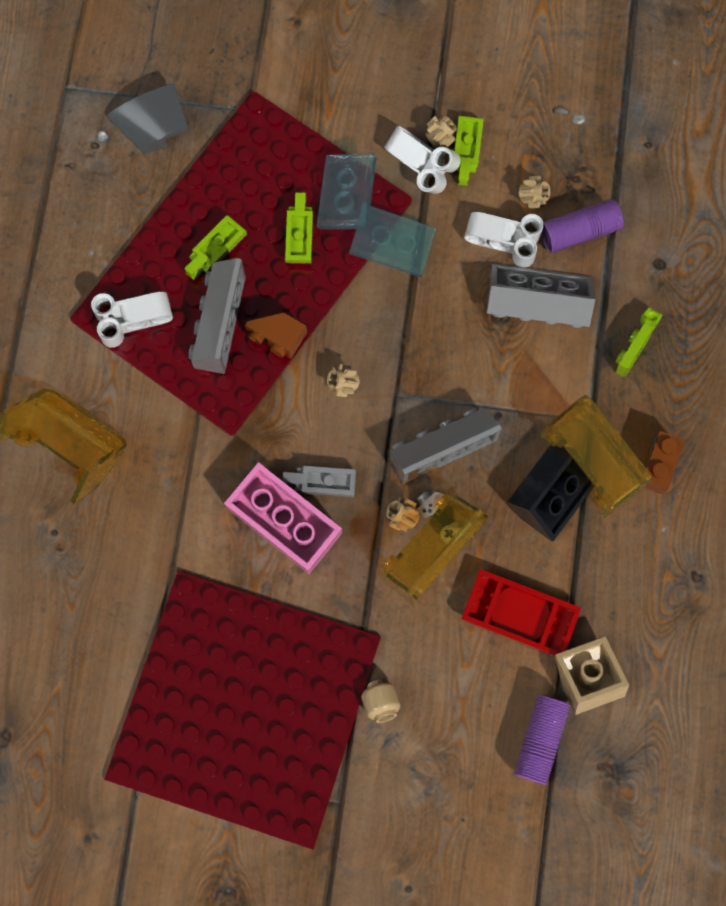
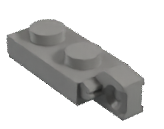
M303 466V468H297V473L283 472L282 481L288 486H295V492H302V494L354 497L356 470Z

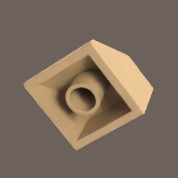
M606 636L555 655L563 690L575 715L626 696L629 683Z

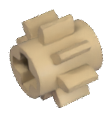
M434 116L427 123L426 137L435 147H443L444 145L448 147L456 140L454 135L457 128L449 117L444 116L442 118L440 116L437 118Z
M529 176V179L523 180V184L519 187V198L523 203H528L529 208H540V205H545L550 197V186L546 181H541V176Z
M347 364L333 367V370L327 376V384L330 391H336V396L347 397V394H354L360 382L357 370H351V365Z
M399 498L398 501L391 502L386 511L387 518L392 520L389 526L398 531L401 529L407 532L408 528H413L419 520V511L414 509L417 503L408 498L405 500Z

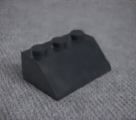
M552 442L507 503L520 519L550 541H554L597 484L598 480L575 448Z

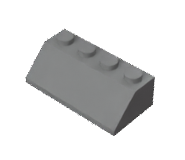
M235 258L214 262L212 270L206 273L205 286H208L206 295H202L199 309L202 311L200 320H196L194 335H197L196 342L191 344L189 349V359L194 369L225 374L246 278L241 259Z
M492 264L487 314H492L499 318L506 316L517 317L522 321L539 320L547 324L562 323L574 328L590 327L596 300L593 277Z
M473 408L463 414L464 417L457 421L454 418L441 423L439 425L440 428L433 432L428 429L417 434V439L409 443L404 440L392 446L393 450L390 451L389 457L402 484H405L496 442L502 430L500 424L486 408L481 410Z

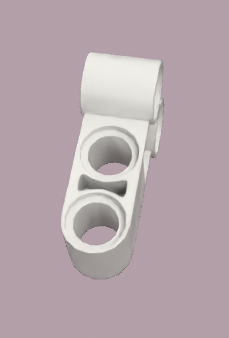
M400 126L396 127L384 146L388 152L418 173L417 185L424 192L432 194L442 192L446 187L445 172H454L460 165V156L456 151L446 147H438L434 150ZM448 153L449 162L443 166L442 158ZM432 175H434L435 183L430 188L428 185V180Z
M472 212L464 239L475 245L511 253L513 262L519 267L526 268L532 265L537 253L536 243L542 234L543 221L536 214H528L522 218L521 222L482 212ZM532 226L537 231L530 233L525 228ZM521 249H526L531 254L528 256H523L518 251Z
M154 292L117 302L109 294L100 293L91 302L92 310L100 321L97 326V332L103 344L110 348L117 347L123 342L124 333L161 325L173 319L166 292ZM103 305H111L109 311L99 312ZM108 329H117L114 336H105V332Z

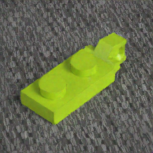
M459 116L454 150L460 156V165L456 170L459 171L458 185L468 186L470 172L476 173V168H478L484 118Z
M295 192V207L289 206V210H287L286 263H311L313 211L312 207H306V193Z
M226 215L192 250L193 253L189 257L192 261L185 267L186 274L194 280L203 271L207 273V271L212 270L213 263L220 262L247 235L246 230Z
M648 308L641 316L642 328L634 330L628 341L631 343L627 351L622 349L615 361L618 364L616 371L618 375L622 377L627 376L662 318L661 313Z

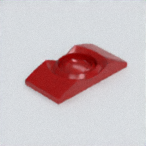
M479 569L461 620L534 650L555 656L567 650L581 607Z

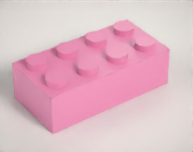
M259 462L224 503L231 513L307 574L313 571L343 534L341 527Z

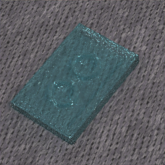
M374 154L326 155L317 227L319 229L368 228L377 158Z
M364 204L349 254L422 277L437 228Z

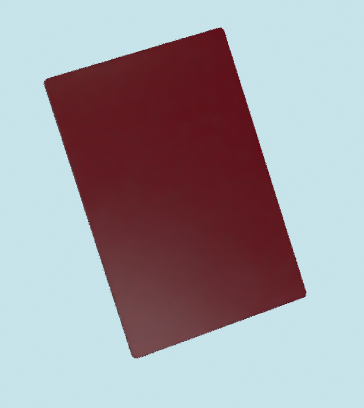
M251 92L73 313L71 322L230 436H234L411 205L412 198L257 92ZM295 192L306 193V207H312L313 211L311 263H286L287 210H289V206L295 207ZM228 215L246 230L247 235L221 261L235 258L241 259L246 278L225 374L194 369L189 359L190 346L195 344L197 335H194L195 323L197 319H201L202 311L199 309L201 296L206 295L208 286H205L206 272L203 271L193 280L186 274L185 267L192 261L189 258L193 253L192 250ZM154 292L167 293L173 319L170 322L124 333V340L117 347L110 348L103 344L97 332V326L100 321L96 318L91 307V302L96 295L106 293L117 302ZM103 305L99 312L109 311L111 305ZM285 313L306 325L307 335L291 359L285 355L282 358L274 354L270 350L271 347L262 342L260 345L248 338L245 328L247 321ZM108 329L105 332V336H114L117 329Z

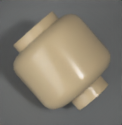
M383 680L370 682L367 685L368 688L361 696L368 718L376 720L377 723H384L394 719L401 707L394 685L383 683Z

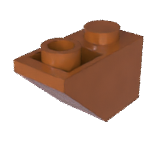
M285 313L250 320L245 324L249 339L260 345L262 342L271 347L270 350L274 354L282 358L285 355L291 359L307 335L306 325Z

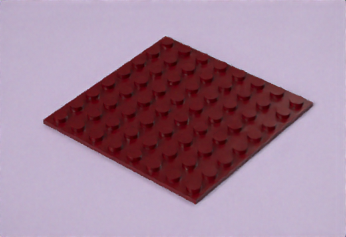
M177 571L104 780L314 850L381 637Z

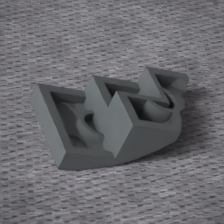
M174 83L137 96L107 114L109 121L114 123L143 154L167 148L166 138L189 132Z

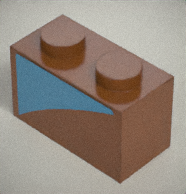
M659 431L653 437L637 486L662 495L669 488L685 440Z

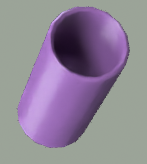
M614 199L570 212L543 222L541 234L547 250L553 253L600 236L603 237L622 230L624 226L623 215L618 203Z
M539 694L537 695V700H535L536 703H534L528 729L525 732L526 735H524L526 738H524L513 774L548 785L549 774H551L550 772L555 762L553 759H555L557 752L555 749L559 747L558 745L560 744L562 731H564L563 728H565L566 718L569 715L568 712L571 705Z

